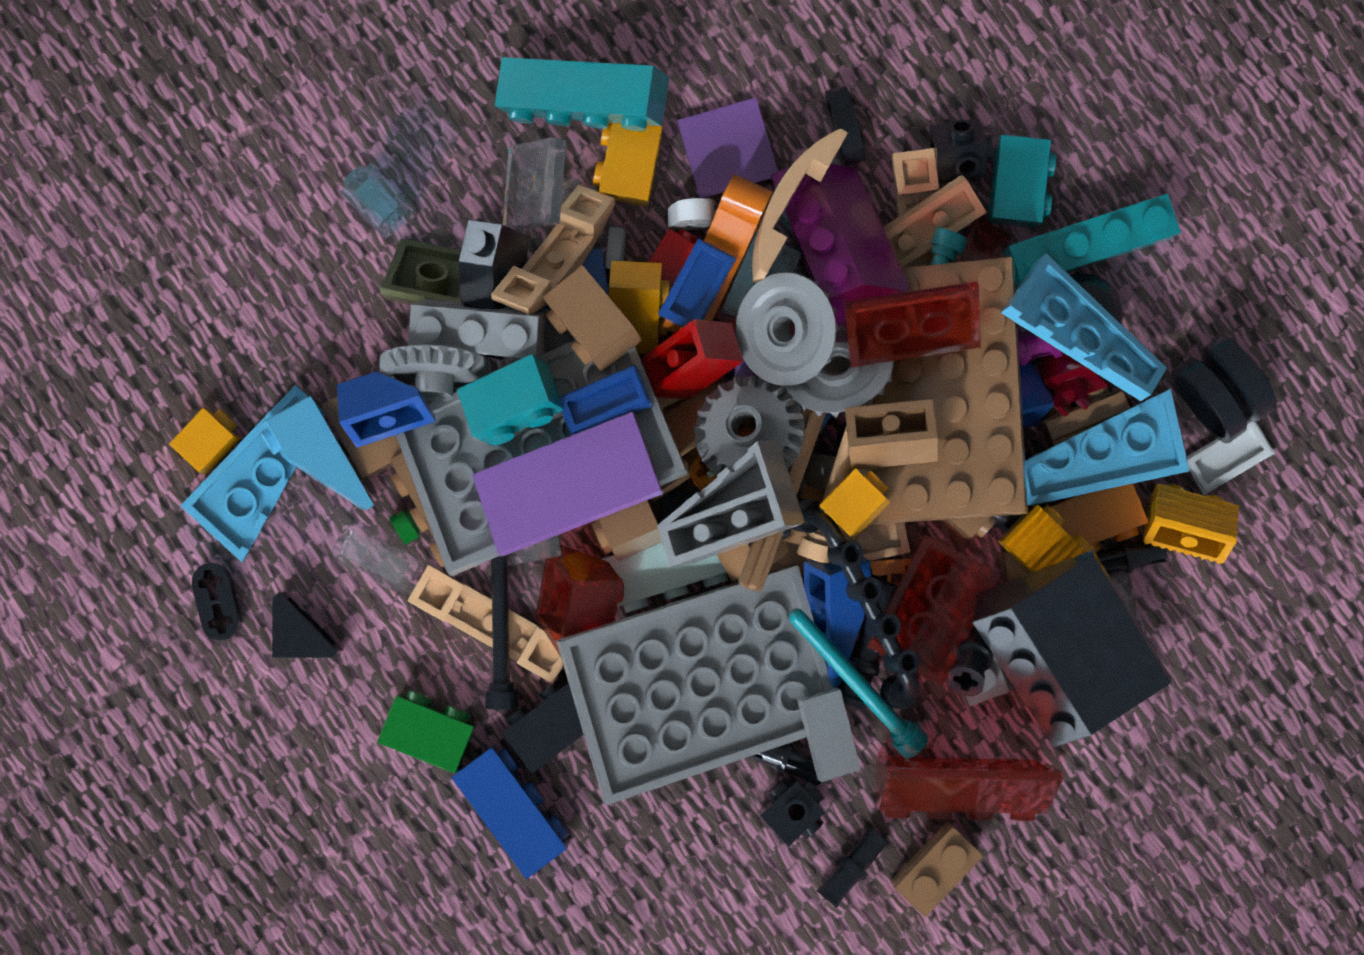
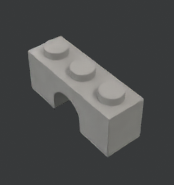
M421 299L410 306L408 346L440 345L466 349L484 355L525 358L533 354L539 357L545 353L547 324L545 314L547 310H538L532 314H525L511 307L479 309L465 307L464 302Z

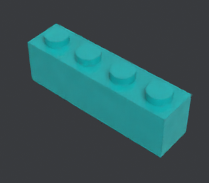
M502 57L494 106L508 113L509 120L518 123L531 124L534 118H546L547 123L558 126H570L571 120L583 121L585 126L598 129H607L609 123H620L621 127L627 130L646 131L647 125L662 126L670 77L651 65Z
M1167 193L1009 245L1002 253L1004 258L1012 257L1014 260L1015 287L1017 290L1034 263L1045 254L1050 256L1066 273H1071L1171 240L1179 235L1181 231Z

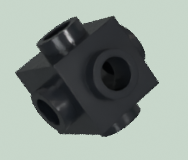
M960 119L952 123L929 126L930 148H934L938 183L952 182L961 175L967 181L974 178L987 177V160L993 159V143L990 134L984 135L979 119Z
M796 777L789 783L782 779L766 794L770 800L758 810L763 820L789 847L801 835L807 839L823 825L824 821L821 817L826 812L819 803L825 797L809 780L801 784ZM791 805H802L798 813L791 814L788 812Z

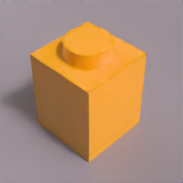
M203 407L169 445L199 473L208 474L241 437L234 431L238 424L222 409L219 408L214 413L212 410Z
M855 468L819 506L849 536L855 539L891 502L883 495L888 487L871 470L864 476Z

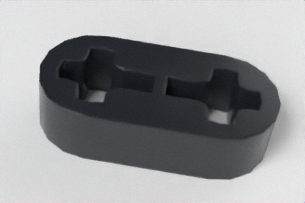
M842 86L826 90L825 98L833 130L842 129L848 132L839 149L843 165L848 166L865 161L864 147L848 88Z
M207 563L201 565L192 576V589L201 626L209 638L217 641L228 640L240 631L242 625V617L232 576L229 570L221 564ZM212 570L213 575H221L222 583L216 585L218 595L216 600L213 598L212 590L202 586V580L208 578L207 571ZM219 603L223 616H231L232 623L226 626L227 633L222 634L220 628H213L211 620L217 618L218 614L215 604Z

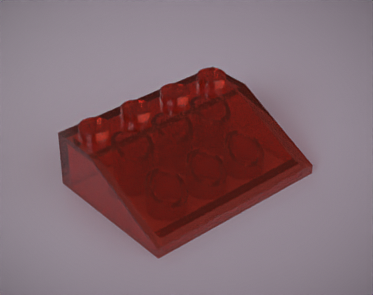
M876 756L875 806L879 811H885V817L910 818V811H927V818L951 819L952 812H968V818L974 820H993L994 813H1010L1011 820L1034 821L1035 814L1048 813L1063 781V772L1042 759Z

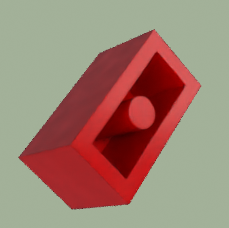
M694 319L642 357L641 361L656 397L691 399L742 363L743 358L732 323Z

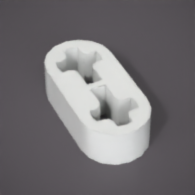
M692 198L676 201L667 209L668 229L672 231H680V229L686 231L705 229L711 225L714 218V200Z

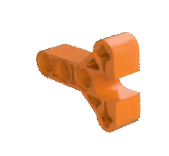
M735 173L721 198L716 214L704 239L706 243L736 258L732 269L704 319L707 321L715 320L742 262L756 239L760 222L773 196L772 191ZM666 319L662 327L673 334L681 329L680 326Z

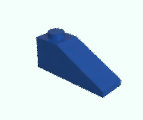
M863 557L859 566L865 577H871L870 560ZM811 559L805 560L804 586L814 623L849 660L865 613L859 602L852 601L848 597L846 592L848 581L840 566L833 565L831 562L822 563ZM825 660L831 685L833 688L841 684L842 678Z

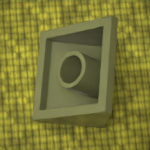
M401 238L382 283L380 294L388 301L411 305L421 299L461 302L459 274L461 250Z

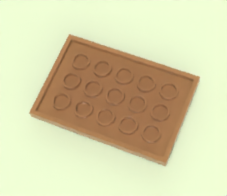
M1006 257L901 268L913 297L856 319L880 330L889 341L893 351L895 368L891 372V382L886 383L884 386L883 396L876 395L871 405L933 399L938 436V462L859 469L858 471L864 476L871 470L888 487L883 495L891 502L869 525L1028 514L1018 324L1001 313L1016 291L1013 258Z

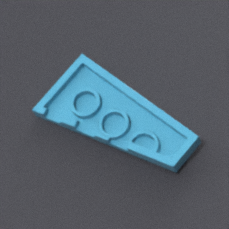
M1047 254L1034 263L1014 292V295L1001 311L1009 319L1139 401L1153 393L1167 369L1160 360Z
M297 385L292 387L180 505L241 562L245 560L296 469V466L285 460L280 452L274 455L271 453L262 438L261 432L266 430L262 423L263 421L308 397ZM315 402L317 408L319 409L320 413L324 418L326 412Z
M1171 389L1025 460L1027 506L1189 472Z

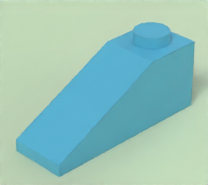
M311 396L305 397L262 422L266 430L261 432V435L273 455L280 452L285 460L358 508L367 510L374 506Z

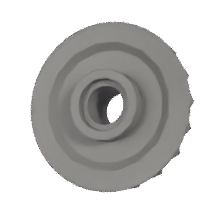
M777 273L757 282L745 295L737 315L736 338L744 361L761 379L781 386L802 384L820 375L821 369L831 362L830 355L833 349L838 346L835 342V337L840 327L836 324L834 316L837 309L831 306L828 300L830 294L822 291L818 286V282L810 280L802 274ZM791 321L795 324V335L793 338L789 332Z
M853 320L839 326L840 329L836 332L835 342L838 346L833 349L830 355L831 362L821 369L820 375L809 379L806 383L785 386L791 398L797 401L804 411L808 409L813 410L819 417L823 413H831L837 418L840 412L845 411V408L861 405L868 406L876 395L883 396L884 386L886 383L891 382V372L895 365L891 345L885 335L876 327L859 320Z
M410 345L396 347L383 352L379 358L380 372L402 383L411 384L420 391L425 401L431 402L451 400L453 398V388L463 387L490 374L491 362L483 355L450 346Z
M752 374L748 377H734L733 380L725 384H719L712 394L706 396L705 403L697 411V422L693 427L696 438L695 446L703 463L716 476L726 467H730L748 452L747 449L757 441L778 440L787 470L795 462L803 446L805 422L799 403L791 398L784 386L769 383ZM747 419L756 420V428L751 435L747 437L738 436V428L743 421Z

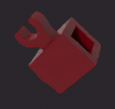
M1063 352L1062 356L1057 358L1052 354L1043 356V366L1040 368L1042 381L1048 389H1052L1056 393L1053 400L1054 407L1064 417L1069 415V405L1072 401H1075L1083 410L1088 409L1090 405L1088 394L1108 387V380Z

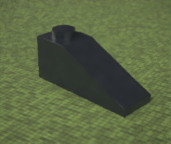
M468 220L459 258L461 302H464L465 307L479 309H502L508 307L492 300L491 294L513 266L521 269L524 267L531 241L530 236L501 224ZM481 354L487 358H493L498 360L503 359V356Z

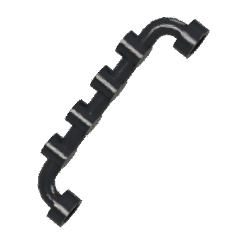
M809 498L797 499L805 523L792 529L803 533H813L820 530L829 544L827 550L829 561L833 565L841 567L848 581L846 587L848 597L852 601L860 603L867 617L865 622L867 633L872 637L878 638L886 653L884 656L886 669L897 674L891 675L883 681L880 689L881 697L894 709L906 710L915 703L920 692L919 681L915 673L919 667V656L914 650L901 647L897 639L901 629L899 618L894 614L884 613L879 605L878 600L882 594V586L876 578L864 576L859 566L863 558L861 545L856 541H848L844 538L836 522L819 506L821 504L819 501Z

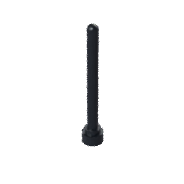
M500 555L491 559L493 682L489 683V690L485 691V708L494 710L515 709L519 707V691L514 689V682L510 681L508 555Z

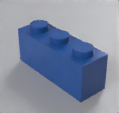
M494 744L451 778L524 877L528 879L568 848L569 843L565 838L570 833L556 814L550 818L540 804L545 799L532 781L524 784L516 773L520 765L513 754L506 747L500 751L496 744Z

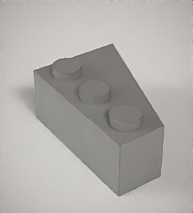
M778 440L757 441L738 461L722 470L717 475L718 477L701 492H696L657 525L670 567L693 564L805 523Z

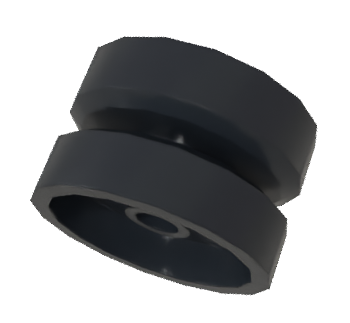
M1224 335L1218 336L1201 349L1202 361L1192 357L1171 371V377L1179 395L1205 429L1225 444L1232 442L1247 430L1246 418L1259 421L1277 408L1275 393L1265 375L1238 344Z

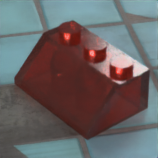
M968 280L841 300L844 333L851 368L981 348L978 281Z
M926 534L884 613L894 614L899 618L901 629L897 639L902 648L914 650L918 654L919 667L916 673L943 686L950 668L956 661L958 645L968 638L974 626L972 622L978 592L994 587L1000 573ZM871 636L866 647L885 656L886 653L878 638Z

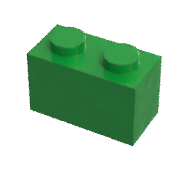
M410 689L407 695L402 693L396 695L377 743L455 774L461 766L477 723L469 721L471 713L448 705L446 711L430 705L431 697Z

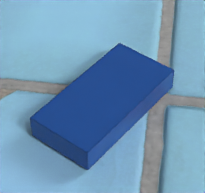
M698 238L658 315L681 328L694 319L704 320L736 258Z
M636 364L560 396L563 407L561 412L571 436L630 412L636 414L653 407Z

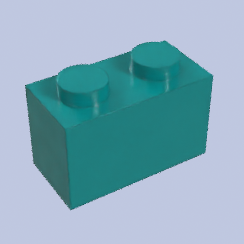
M1001 135L995 144L987 223L1037 228L1043 223V218H1049L1052 194L1046 193L1047 177H1053L1056 166V153L1050 152L1051 140Z
M533 354L457 389L472 436L489 445L504 444L515 437L514 433L524 428L543 426L553 419V415L563 410L549 365Z

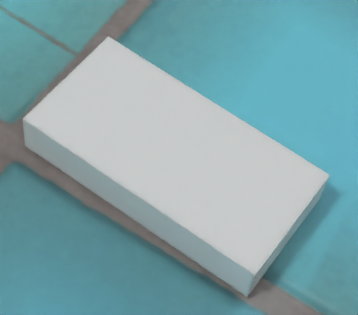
M1249 419L1247 420V430L1232 442L1225 444L1215 439L1186 456L1189 467L1188 473L1201 495H1205L1275 454L1258 423Z

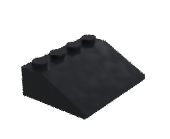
M1094 550L978 592L972 623L1053 748L1094 734L1171 684V676Z

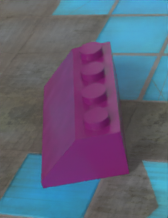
M831 163L821 182L805 174L784 212L813 281L818 282V286L822 291L830 294L828 300L831 306L837 309L834 314L836 324L841 326L913 297L857 169ZM789 168L771 175L775 189Z

